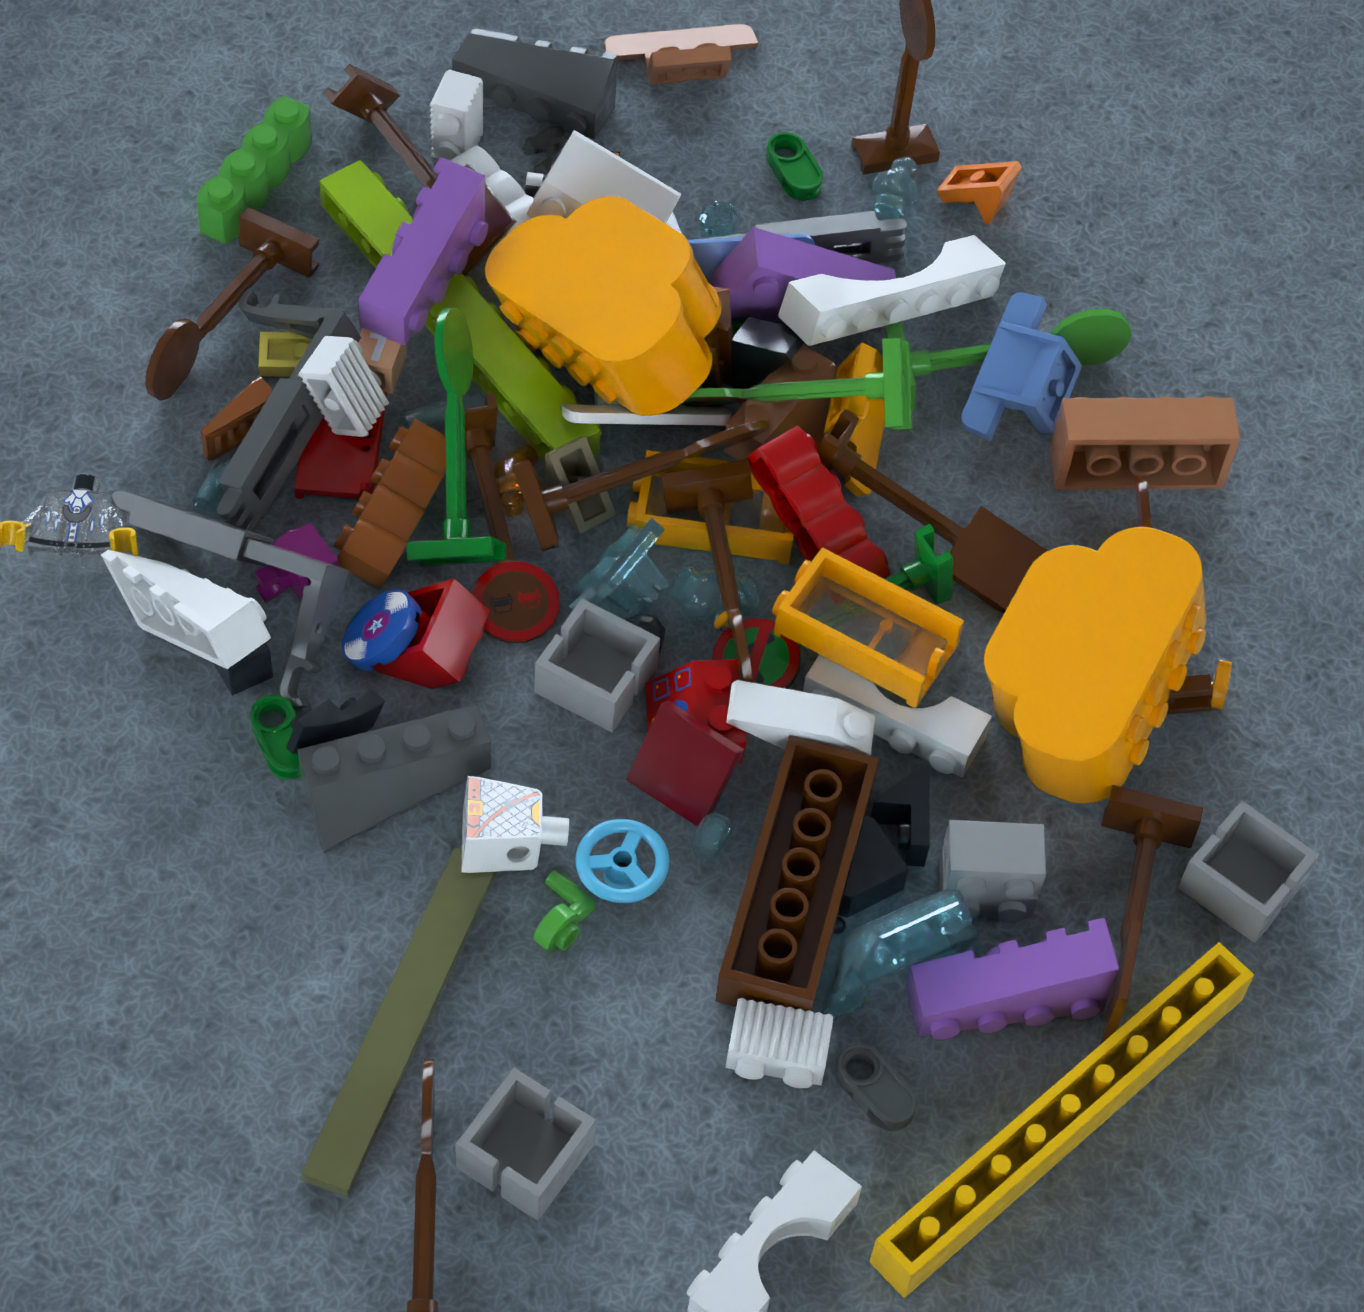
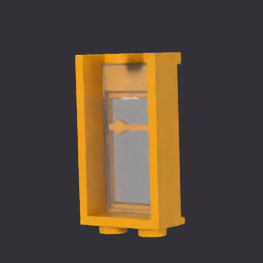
M647 450L646 457L660 452ZM702 457L687 458L668 470L634 481L632 492L640 493L638 502L630 501L627 517V527L635 528L633 544L648 543L711 552L705 518L700 516L698 508L667 514L661 474L732 461ZM751 473L753 499L725 503V512L722 514L731 555L779 561L778 563L789 564L794 534L782 523L772 506L769 495L760 487Z
M823 547L812 562L805 560L802 563L794 580L795 585L790 592L783 590L780 593L772 609V614L776 615L775 636L780 637L781 634L906 699V704L915 709L957 649L965 621Z

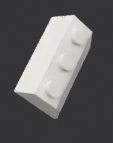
M574 130L536 193L526 215L531 218L541 215H558L567 218L577 208L591 200L606 196H616L630 201L666 224L681 193Z

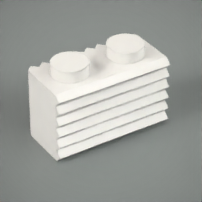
M448 70L445 72L429 105L431 107L430 123L432 124L430 127L432 130L430 140L432 141L431 157L438 159L442 157L451 160L472 147L478 146L480 136H483V81L479 77Z
M325 336L298 376L303 378L302 382L307 385L306 389L314 397L313 401L318 403L317 407L321 409L320 413L325 415L324 419L329 422L328 426L333 428V433L364 437L369 434L368 430L373 428L372 424L377 422L376 418L381 416L380 412L385 410L384 406L389 404L387 397L380 387L381 380L376 373L370 370L362 356L363 348L357 341L349 337Z
M740 998L737 1000L726 1068L734 1069L737 1075L746 1079H761L764 1075L783 1078L785 1084L794 1088H809L812 1084L822 1085L833 1016L831 1014L824 1015L821 1012L814 1013L811 1010L804 1011L801 1008H785L782 1005L775 1006L772 1003L765 1004L762 1001H747L744 998Z

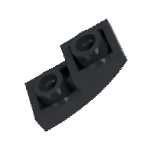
M372 689L358 700L354 697L349 698L340 708L330 699H327L314 709L306 707L291 723L293 732L286 749L292 754H298L297 749L365 733L375 725L385 700Z

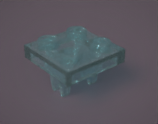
M653 518L639 529L632 524L619 539H615L599 557L601 561L594 569L591 568L574 586V589L579 594L569 607L574 610L581 598L594 605L599 604L605 598L629 614L636 615L641 613L642 609L635 599L645 604L656 601L659 595L652 588V585L663 591L668 587L669 583L646 552L665 529Z

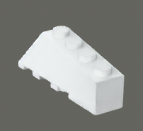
M111 550L101 554L141 629L225 669H229L271 639L264 624L266 614L255 599L243 597L236 594L230 588L225 589L213 584L207 578H199L192 575L186 569L181 570L161 561Z

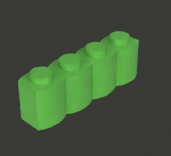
M283 96L268 107L264 115V122L255 125L247 132L242 141V148L232 152L223 161L219 175L208 180L200 189L197 196V207L201 233L224 244L231 242L239 236V216L247 207L259 211L269 197V190L280 185L288 176L291 164L300 160L310 149L312 144L310 106Z

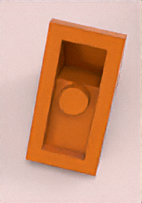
M1019 161L955 166L936 191L943 203L961 202L967 204L974 201L985 224L989 225L1008 201L1022 167Z

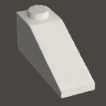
M740 680L732 683L726 723L784 750L790 735L868 756L871 755L875 722L874 715L839 698Z

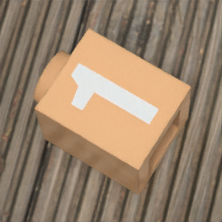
M362 328L360 333L361 339L358 342L363 348L362 356L370 370L379 376L381 380L380 386H382L383 391L393 394L407 356L406 344L404 346Z

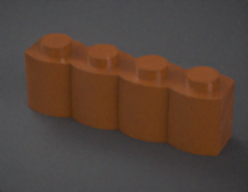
M414 418L408 429L400 425L388 446V449L395 452L390 462L382 458L370 478L371 482L377 484L373 493L370 494L364 490L352 511L353 515L359 517L354 527L345 524L333 545L334 548L340 550L337 556L340 567L349 570L350 573L381 589L392 572L446 472L445 435Z

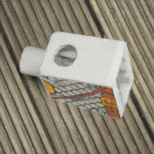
M476 776L467 777L463 804L461 872L533 870L538 865L541 844L567 846L569 818L542 816V793L538 789Z

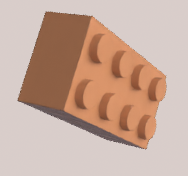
M1169 396L1159 398H1062L1049 447L1055 490L1136 489V477L1146 476L1148 489H1223L1240 442L1233 398H1215L1212 396L1201 398H1173Z

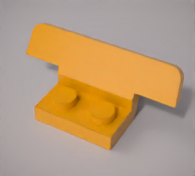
M861 342L837 367L835 379L862 378L867 373L883 372V356L877 349ZM866 396L831 398L823 434L831 433L841 413L846 409L859 418L847 446L861 455L862 461L876 469L885 425L884 399H867ZM850 475L848 478L846 477L844 486L856 497L871 493V489Z

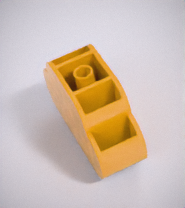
M616 196L600 197L583 204L567 218L558 215H541L531 218L515 227L490 253L485 265V276L502 303L499 306L501 311L519 329L517 335L526 343L531 351L535 352L539 348L546 359L556 368L560 369L562 366H565L570 375L582 386H586L588 383L591 384L596 393L608 404L616 401L630 412L641 416L663 414L682 404L707 378L712 366V353L704 338L713 330L720 318L722 309L720 297L701 271L687 238L630 201Z
M1133 527L1119 531L1109 537L1100 546L1098 551L1078 545H1067L1051 549L1039 556L1028 569L986 646L984 665L991 685L995 714L1001 725L1009 733L1020 738L1024 770L1030 781L1043 792L1072 803L1087 804L1098 802L1110 797L1112 785L1121 787L1124 784L1134 764L1139 766L1143 762L1149 747V740L1147 739L1153 727L1160 728L1168 711L1167 700L1170 690H1180L1187 674V666L1185 665L1191 654L1197 655L1200 652L1206 637V630L1204 628L1207 617L1202 564L1197 551L1184 539L1154 528Z

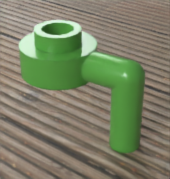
M556 869L547 877L545 884L571 905L568 907L566 904L561 903L555 906L543 918L535 931L534 941L549 953L555 952L558 948L562 951L567 950L579 936L580 928L577 926L578 923L590 915L596 908V902L589 894Z

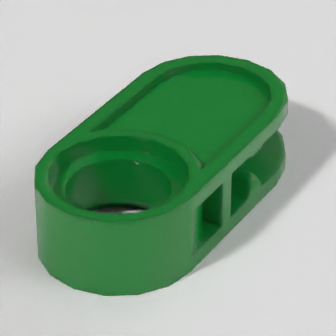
M789 132L773 135L768 141L766 159L785 192L790 197L800 201L816 198L821 192L823 173L804 141L798 135ZM781 148H788L793 150L796 155L785 158L779 156L775 151Z
M264 696L258 699L251 708L250 716L254 735L269 769L275 776L287 780L299 778L298 754H292L286 749L293 732L291 723L297 716L289 700L282 696ZM271 711L280 712L286 717L285 721L277 727H267L260 722V719L264 714Z

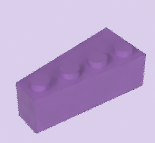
M442 157L439 158L433 168L434 173H436L434 185L431 189L423 186L416 198L418 206L412 223L409 224L403 221L399 227L392 247V257L387 254L383 255L358 299L360 327L404 346L414 332L418 333L422 330L431 307L435 302L440 303L443 300L450 280L455 274L459 275L462 273L467 264L469 253L475 245L480 246L483 243L489 226L485 222V175Z
M752 227L711 275V284L713 287L730 289L731 317L744 319L753 317L765 321L784 323L778 317L788 284L791 281L818 274L861 281L896 279L894 269ZM884 326L867 331H880Z
M1105 917L1088 921L1089 931L1067 936L1065 928L1045 932L1046 939L1024 947L1017 944L1015 939L999 943L998 946L990 949L983 957L977 958L976 953L971 950L911 965L906 982V990L918 1037L932 1035L934 1039L944 1040L958 1035L963 1030L978 1028L982 1033H993L1002 1030L1007 1024L1025 1022L1026 1025L1035 1027L1047 1024L1055 1017L1072 1015V1018L1075 1020H1085L1096 1016L1100 1011L1104 1010L1119 972V965Z

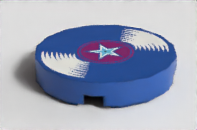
M399 589L382 592L369 600L355 614L344 633L342 654L346 660L356 669L365 672L375 670L372 668V665L379 662L384 666L394 661L408 647L416 635L419 624L415 621L416 614L421 615L420 606L406 591Z

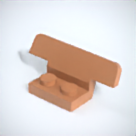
M745 24L614 35L605 40V52L618 54L617 61L643 58L649 85L726 78L732 61L730 50L757 48L758 41L752 28Z

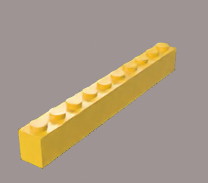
M1218 942L875 1240L869 1263L903 1298H906L1243 1000L1254 974Z

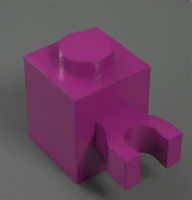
M311 523L298 529L288 530L277 540L273 541L272 545L339 567L338 558ZM271 565L264 566L254 572L255 578L260 583L256 585V591L265 603L279 596L288 587H291L301 601L304 585H311L309 578Z

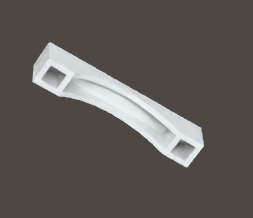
M972 235L945 242L941 254L933 264L921 272L904 278L885 281H861L818 274L791 281L788 284L778 317L808 346L993 297L1000 285L999 280L1006 263L980 239Z

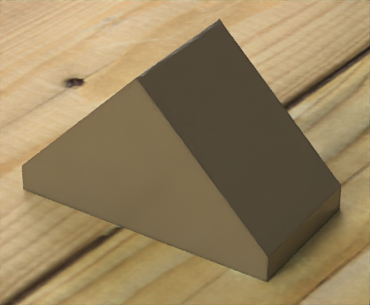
M581 436L545 454L544 489L558 484L564 487L600 474L586 436ZM608 491L568 504L569 509L562 511L578 534L617 516Z

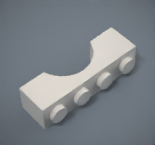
M820 654L805 676L803 692L839 698L874 715L873 734L887 740L890 746L900 753H913L929 761L935 770L944 774L953 773L963 778L988 734L992 716L951 696L940 704L926 708L915 709L905 707L886 698L873 682Z
M813 1151L803 1164L798 1160L794 1161L781 1178L780 1185L783 1187L773 1199L765 1196L755 1207L749 1218L752 1224L741 1236L735 1232L723 1245L718 1254V1257L721 1259L719 1264L711 1273L704 1269L694 1279L687 1290V1295L690 1297L687 1312H767L770 1297L762 1284L758 1269V1263L765 1252L777 1242L794 1236H812L828 1240L857 1205L862 1186L816 1151Z

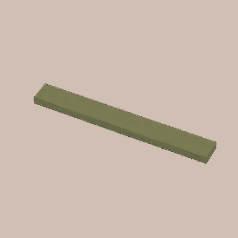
M455 847L303 1168L301 1173L302 1181L345 1197L349 1196L497 874V872H461V848Z

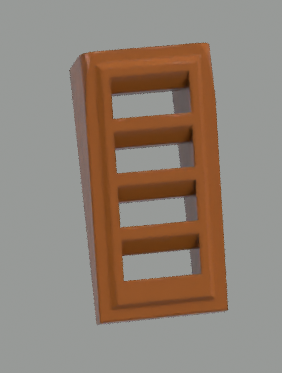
M262 377L252 381L201 430L203 452L208 461L219 458L242 443L273 391Z

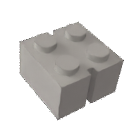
M581 598L561 626V636L556 634L535 662L534 693L613 733L633 704V696L638 697L645 683L649 681L658 668L660 638Z
M1241 800L1218 827L1216 834H1212L1188 862L1178 889L1250 941L1256 943L1279 915L1281 908L1284 909L1306 883L1319 854Z
M949 820L944 845L942 846L938 861L939 913L951 914L952 917L959 920H971L979 915L998 916L1000 920L1005 922H1018L1025 918H1032L1038 902V895L1041 893L1046 877L1044 824Z
M513 1068L456 1142V1168L492 1192L498 1184L501 1185V1198L539 1221L595 1145L596 1119L559 1096L553 1104V1124L547 1121L550 1116L551 1091L516 1068Z

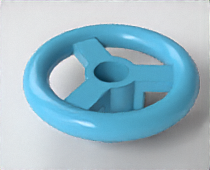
M613 819L596 825L585 834L577 848L575 862L582 883L594 895L610 902L632 903L649 897L660 888L667 877L670 859L666 844L651 827L631 819ZM614 833H627L621 847L613 849L610 854L590 856L594 845L605 836ZM641 839L650 845L655 854V869L650 878L641 871L640 863L636 857V849ZM617 863H626V864H628L629 866H627V867H619V866H617L616 864H617ZM603 871V878L609 886L598 880L593 872Z

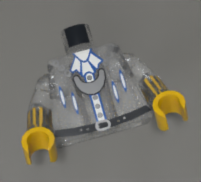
M88 474L75 476L72 490L52 489L47 492L43 504H38L20 522L3 521L0 523V548L5 545H14L16 551L24 552L25 545L27 544L33 570L111 574L101 554L111 550L120 553L131 552L134 556L139 555L137 546L138 534L133 525L128 524L129 518L125 511L114 508L112 505V495L108 492H100L99 480Z

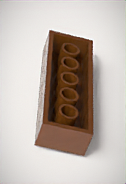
M789 735L719 973L716 1002L736 1007L737 1000L744 998L747 1001H762L765 1004L772 1003L775 1006L782 1005L785 1008L792 1007L794 1009L801 1008L804 1011H813L863 819L871 797L879 758Z

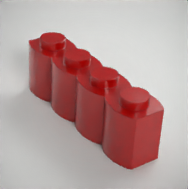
M796 426L757 448L746 457L755 480L769 495L772 506L782 523L794 534L795 543L805 560L812 562L823 547L883 579L890 576L888 560L884 551L867 538L865 523L861 514L844 501L841 492L842 486L838 477L821 463L817 443L809 434L805 433L799 426ZM828 589L825 592L836 606L847 600Z

